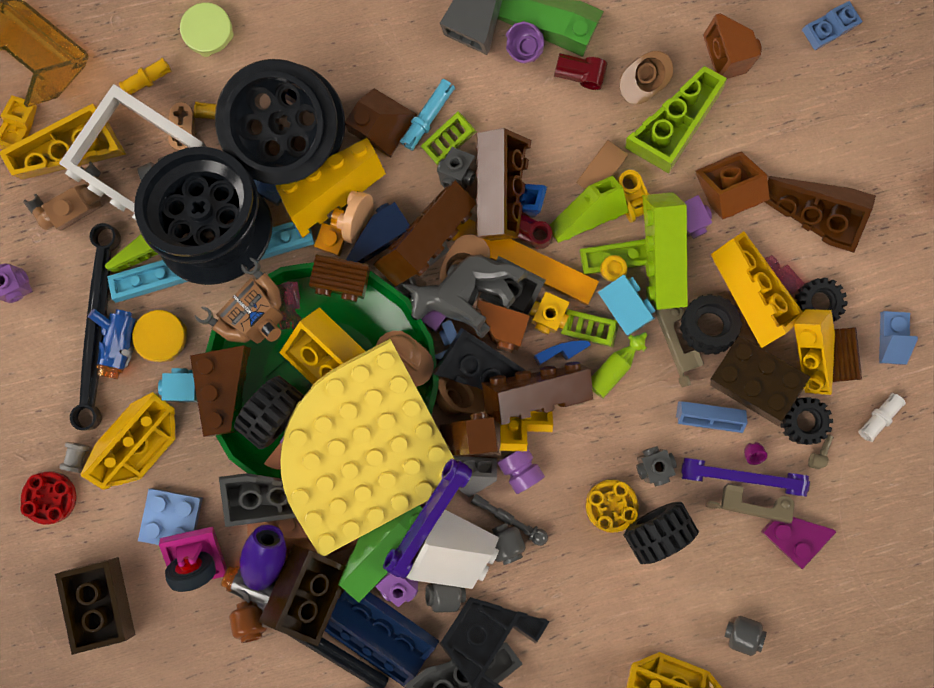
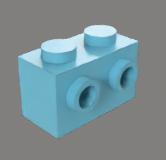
M622 275L600 290L598 294L625 334L630 336L654 320L655 317L652 313L656 310L648 298L642 300L638 294L641 288L633 276L628 279L626 275Z
M172 368L171 373H162V379L158 383V393L162 395L161 400L197 402L193 371L185 368Z

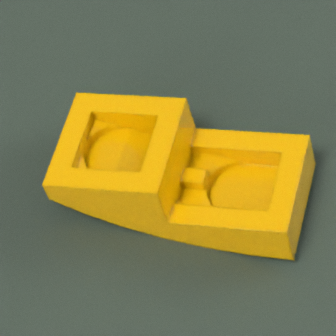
M11 95L0 115L3 120L0 127V149L3 150L28 137L36 113V103Z

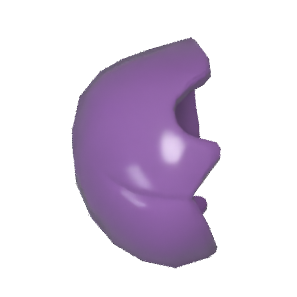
M523 21L515 23L507 31L506 50L515 61L527 64L534 62L543 53L544 37L536 25Z

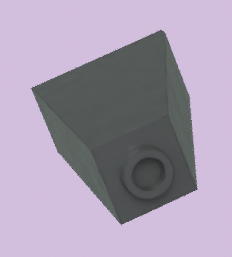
M453 0L440 22L444 35L488 55L502 0Z

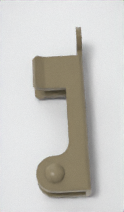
M680 307L656 310L655 314L680 375L679 383L682 388L689 386L691 381L687 375H684V372L702 366L704 363L700 352L693 350L684 354L676 335L674 323L682 318L683 309Z
M729 483L723 488L721 505L712 501L706 504L708 508L712 509L719 508L788 524L792 523L794 501L790 497L782 496L778 498L773 508L742 502L743 486Z

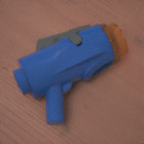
M96 309L89 313L88 318L102 327L101 333L104 335L103 342H99V354L96 368H98L97 375L119 379L120 373L123 374L124 368H127L135 348L132 341V332L136 319L131 318V312L116 309L115 314L110 313L109 319Z

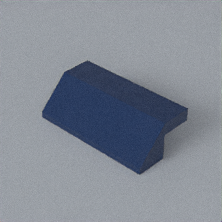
M344 590L337 600L325 628V632L403 687L417 676L425 660L439 643L438 639L371 592L358 603Z

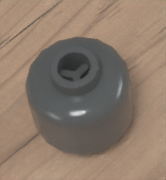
M507 523L492 529L493 535L499 537L495 547L499 552L495 561L503 562V565H507L523 558L522 553L525 551L526 545L517 527L512 526L508 528Z
M430 583L426 586L425 590L426 604L436 613L457 612L461 603H464L466 600V590L462 587Z
M738 616L734 623L728 622L724 637L729 638L728 644L732 650L753 656L756 652L761 653L767 632L763 631V625L760 622Z

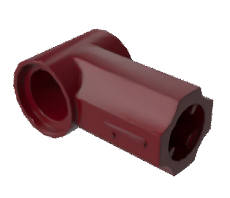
M559 53L554 77L579 82L582 87L590 90H600L608 64L604 59L598 57L583 59Z
M521 214L518 238L530 243L536 249H544L551 243L552 228L546 222L536 221ZM538 230H543L548 236L546 239L539 241L534 238L533 234Z

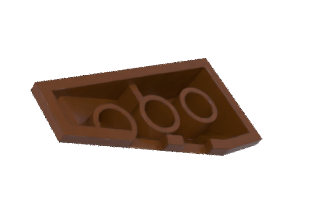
M769 176L770 200L765 201V203L784 216L791 217L801 223V227L805 230H811L822 237L821 240L826 244L854 253L872 212L876 195L848 187Z

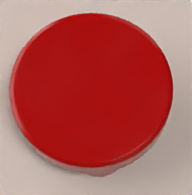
M48 471L32 475L28 478L21 492V513L38 524L49 525L61 522L71 514L75 507L76 489L72 481L59 472Z

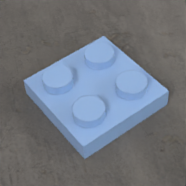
M154 488L148 489L138 541L159 545V540L162 537L195 531L203 498Z

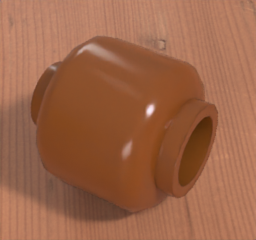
M247 601L238 603L236 605L237 609L229 615L233 637L241 640V643L261 639L262 633L267 630L259 622L263 610L257 605H253L252 601L249 603Z

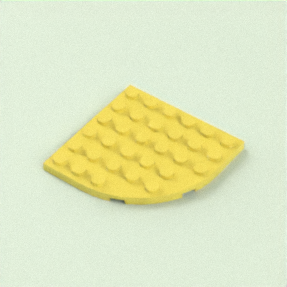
M391 339L339 365L315 382L303 399L296 405L284 432L280 457L283 488L296 518L317 553L322 556L328 555L428 501L442 480L441 475L446 463L450 459H454Z

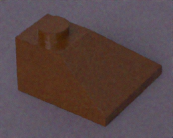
M374 88L356 103L346 119L345 125L349 133L361 140L368 138L372 147L391 158L400 144V140L412 125L411 120L413 117H417V114Z

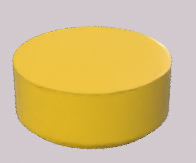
M617 255L607 257L601 263V275L610 282L615 281L622 275H626V261Z

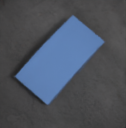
M848 1L830 10L825 16L807 24L802 31L813 49L817 50L860 25L863 21L851 2Z

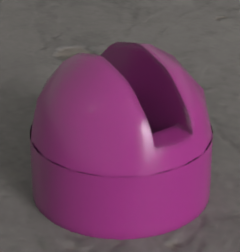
M758 442L754 444L749 443L744 449L745 458L750 465L761 464L767 459L768 455L765 448Z

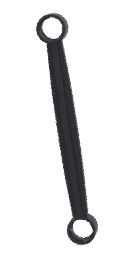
M106 223L95 225L91 229L89 236L91 243L96 247L84 337L79 405L74 407L70 413V423L77 430H93L99 426L102 418L100 410L95 406L101 368V365L97 364L99 342H103L104 335L101 333L102 327L88 318V315L93 309H96L105 317L107 316L109 295L107 276H110V271L107 270L105 264L111 260V251L119 246L121 236L116 228ZM104 229H110L113 234L111 242L108 245L101 246L98 242L100 232ZM85 408L90 409L93 414L92 423L87 427H83L78 419L80 411Z

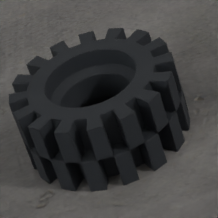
M817 278L807 282L799 288V293L795 295V299H798L796 303L804 312L805 309L816 310L812 305V297L815 293H824L829 298L830 304L827 310H832L833 322L841 318L840 315L845 313L846 310L843 307L847 306L848 301L843 300L844 297H847L846 292L841 293L840 291L843 287L841 285L836 286L837 281H828V278Z
M798 398L780 425L781 428L785 429L784 435L789 436V440L804 445L818 444L821 442V439H826L828 437L826 433L832 431L829 424L833 423V419H829V415L832 414L831 410L825 409L827 405L820 403V400L816 398ZM803 411H809L815 417V425L810 431H803L797 424L798 415Z

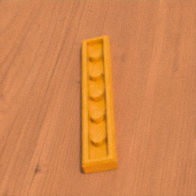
M469 219L463 225L460 223L457 226L459 232L451 240L455 242L456 239L463 235H477L476 222ZM483 239L490 249V259L496 261L498 256L545 279L544 285L585 305L589 304L599 281L512 239L494 241Z

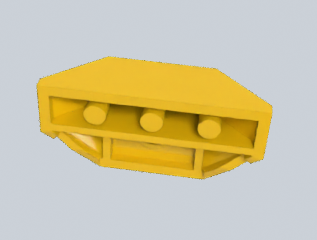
M154 392L132 402L95 443L81 472V476L102 490L111 488V486L140 480L175 440V408L168 402L162 401V398Z
M658 652L631 664L626 688H722V686L709 671Z

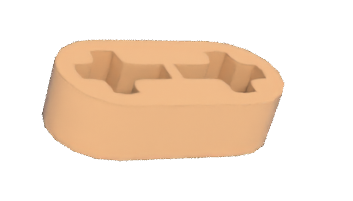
M176 103L170 109L169 120L195 137L196 118L194 117V111L186 103ZM184 110L188 116L183 118V125H181L182 122L177 115H181ZM170 135L168 136L170 145L176 151L188 148L184 144L180 146L175 138Z

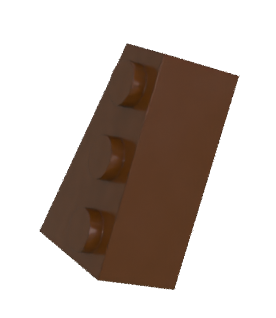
M245 345L190 355L203 437L238 432L234 429V424L242 408V394L247 376V362L251 348Z

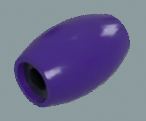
M273 525L257 527L247 538L242 548L240 573L244 584L250 589L264 590L268 588L278 578L283 569L286 558V543L284 535L279 528Z

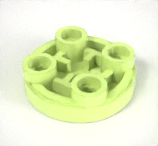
M199 3L190 7L184 13L180 22V33L186 45L204 57H209L223 50L234 36L232 23L227 13L213 3Z

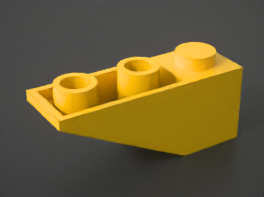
M805 309L794 323L801 372L810 376L804 391L805 393L831 395L835 342L832 310Z

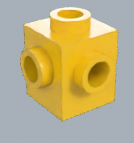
M545 292L541 302L535 301L529 315L534 316L531 323L536 325L535 329L547 335L550 332L555 333L558 328L563 330L569 317L565 312L570 302ZM545 312H550L553 318H548Z

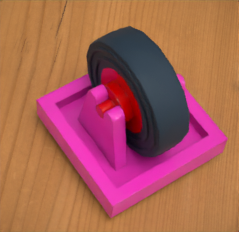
M214 527L160 538L159 547L167 566L165 577L168 586L173 591H192L207 584L211 579L227 576V567Z

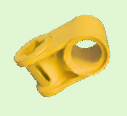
M626 170L618 177L617 181L623 187L629 212L625 215L629 222L632 223L635 222L637 217L644 215L642 195L650 194L647 192L640 174L635 170ZM623 179L632 180L634 188H625L622 182Z

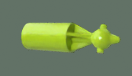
M646 332L635 336L630 335L628 337L630 346L613 352L593 374L591 380L592 390L595 394L604 399L630 370L635 351H645L647 349L645 340L648 334Z

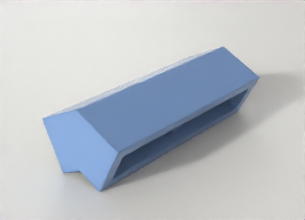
M679 401L677 405L676 418H678V424L743 433L747 425L746 410Z

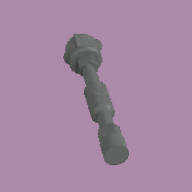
M475 494L471 501L472 504L488 510L494 514V517L504 523L512 524L522 530L524 534L529 536L528 540L532 539L535 545L542 546L547 543L548 534L546 531L537 529V526L534 528L529 525L526 526L516 520L510 513L501 508L497 509L483 499V497Z

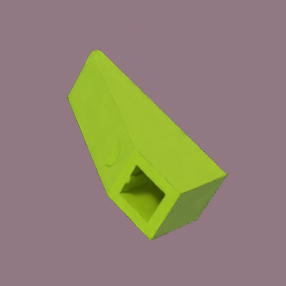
M613 175L589 185L550 224L555 240L558 243L569 240L573 236L587 230H592L596 226L629 213L623 187Z

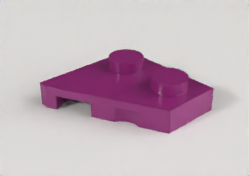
M793 517L790 524L771 520L761 530L800 569H803L836 533L834 529Z

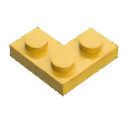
M531 411V417L521 420L519 417H510V423L500 424V451H527V432H553V412Z

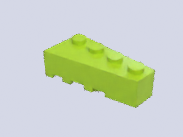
M706 66L701 68L655 114L648 117L642 126L626 138L625 149L669 174L722 93L727 78Z
M674 192L642 195L645 247L647 251L646 274L649 277V286L646 288L647 298L656 310L688 307L687 204Z

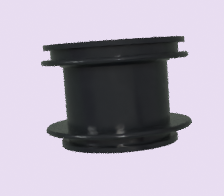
M265 59L241 68L225 84L216 105L215 128L222 150L237 159L249 171L254 180L267 184L282 185L294 183L312 175L324 164L327 158L339 152L345 134V114L337 92L321 74L309 67L288 60ZM291 89L297 95V100L292 105L288 104L285 99L287 91ZM264 94H267L271 101L267 109H263L259 102ZM308 110L315 117L313 124L310 126L303 122V114ZM287 116L290 127L282 129L283 125L279 123V120ZM255 120H259L262 124V131L258 135L251 129V125ZM298 136H302L306 141V147L302 151L296 149L294 145L295 139ZM273 140L278 142L280 146V151L277 155H273L269 151V144Z
M190 147L173 152L150 168L137 189L134 213L142 237L156 253L161 255L166 266L174 274L186 281L202 285H215L232 281L245 274L241 268L242 264L248 270H251L255 264L250 258L260 261L268 248L273 228L269 206L263 196L257 191L255 181L249 171L237 159L224 151L211 147ZM234 219L233 222L227 224L229 220ZM215 237L213 241L207 243L210 238Z

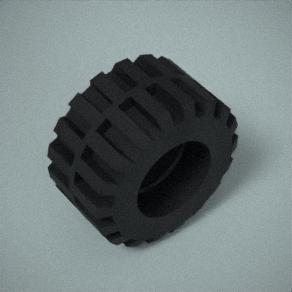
M280 375L271 378L244 405L236 418L234 429L258 449H264L271 445L285 431L291 414L304 395Z
M672 502L647 513L633 522L623 535L639 563L652 564L685 548L696 538L699 530L682 502Z

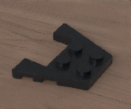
M470 597L440 642V645L472 688H503L488 678L485 672L512 628L536 644L550 621Z

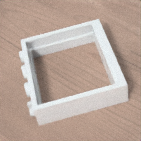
M113 84L59 164L67 169L65 174L75 181L80 182L83 179L88 182L89 186L87 188L98 196L102 197L105 193L112 199L109 203L124 212L128 208L134 212V202L77 166L120 103L188 148L207 146Z

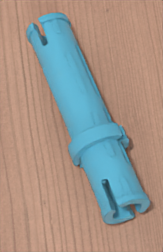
M445 79L440 81V84L419 115L411 120L412 125L400 140V143L407 149L413 151L424 133L429 132L430 124L455 90L454 85H451L449 81Z

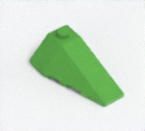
M502 0L498 19L512 26L523 21L534 24L543 34L544 40L583 57L604 11L577 0Z
M420 505L359 537L338 584L358 603L388 573L383 568L385 558L392 549L396 550L423 509Z

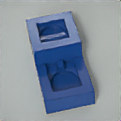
M589 341L561 343L536 354L534 359L538 365H541L561 352L567 361L591 344Z

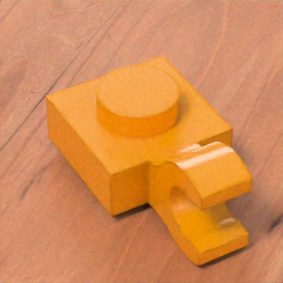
M335 208L330 225L322 223L314 245L315 248L340 256L345 241L342 237V230L337 228V219L341 213L345 214L344 210Z

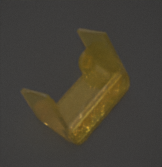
M0 0V51L6 50L33 73L24 105L30 107L58 98L84 69L89 57L88 53L25 1Z

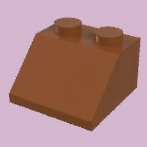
M721 13L714 16L703 34L715 72L727 79L746 74L761 56L762 46L760 40L755 37L754 31Z
M742 151L695 171L711 208L722 219L732 217L737 213L770 200L767 174Z
M478 300L476 310L486 317L484 323L490 327L487 333L492 342L498 344L497 349L512 353L513 349L518 351L530 315Z

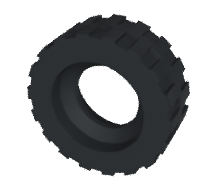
M713 294L702 295L696 300L691 301L681 318L680 331L683 333V339L695 351L703 352L707 355H716L722 351H727L739 336L740 329L742 328L741 314L738 313V308L730 300L724 299L722 296H714ZM707 313L717 315L723 322V331L716 336L706 335L699 328V318Z

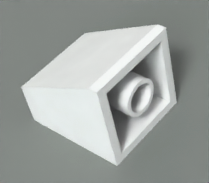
M444 510L425 539L407 578L414 581L473 589L477 580H484L489 569L487 563L491 565L494 563L499 552L495 548L499 537Z

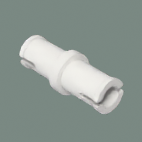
M891 393L879 409L873 410L871 413L872 417L859 429L858 433L861 437L873 442L885 426H890L893 422L892 418L906 404L905 400L898 394Z

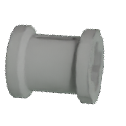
M66 442L65 447H67L64 463L60 464L59 468L81 473L85 454L90 450V446Z

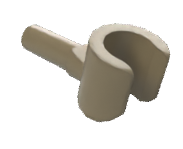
M828 435L825 439L820 454L812 453L810 455L809 467L821 469L828 465L827 454L834 438L833 436Z

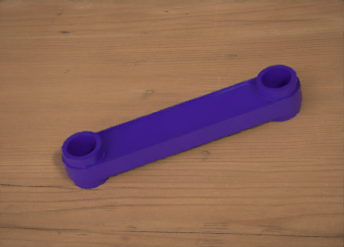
M453 458L446 463L441 475L442 480L396 550L392 549L386 556L383 568L388 573L401 578H405L409 574L413 566L414 556L459 487L464 488L469 482L472 469L468 465Z
M684 458L681 468L682 479L703 482V477L759 484L786 488L785 494L807 497L810 488L808 475L788 473L787 478L722 469L705 466L704 460Z

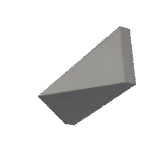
M453 456L455 460L465 463L472 469V475L464 488L459 487L458 489L468 497L473 496L497 481V458Z

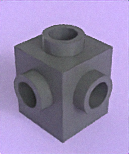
M454 147L450 149L446 158L442 159L437 167L440 184L444 188L456 180L466 190L467 186L473 184L476 177L477 165L475 156Z
M658 446L644 450V455L637 457V472L641 480L644 479L646 483H654L655 487L670 482L669 477L676 475L674 468H677L675 458L672 453L668 454V451L665 449L659 450ZM660 461L662 470L657 472L655 464Z

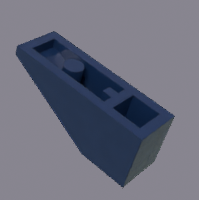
M395 202L390 205L385 203L376 209V214L371 217L346 260L364 264L388 249L394 241L407 232L406 228L409 226V223Z

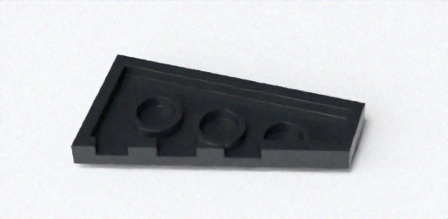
M461 328L432 373L483 390L482 382L490 381V377L504 375L508 378L515 376L516 372L526 370Z

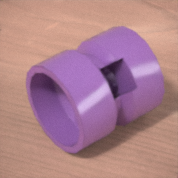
M528 448L527 451H513L497 462L504 475H510L509 483L516 494L525 491L545 477L538 464H532L533 456Z

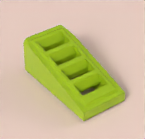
M457 111L421 147L438 165L442 159L446 158L452 147L458 149L477 131ZM459 123L466 132L462 134L455 125ZM451 129L458 137L456 141L447 133L448 130ZM441 136L450 144L448 148L439 140ZM434 142L443 151L441 155L431 146Z
M140 234L109 260L105 267L113 273H119L158 255V253L146 243L142 234Z
M567 309L566 314L569 317L561 331L562 335L613 348L619 323L616 320ZM574 317H577L579 319L576 331L573 332L571 331ZM584 320H589L586 333L582 334ZM595 322L599 323L596 337L591 336ZM605 325H608L609 330L607 338L603 339L602 335L604 332Z

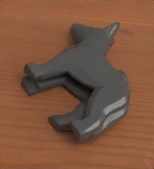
M482 255L468 256L459 264H453L447 272V277L440 285L419 287L403 283V286L409 291L408 296L411 298V317L413 320H420L429 312L436 311L447 318L472 326L477 335L483 338L490 330V327L484 323L486 317L472 307L478 297V293L484 292L499 296L502 299L503 306L509 309L515 302V296L504 279L511 278L519 283L528 276V272L511 263H498Z

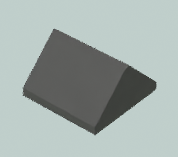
M500 256L496 260L498 263L514 264ZM526 270L528 276L519 283L511 278L504 280L515 296V302L509 309L528 315L546 280ZM481 292L480 298L494 305L504 307L499 296Z

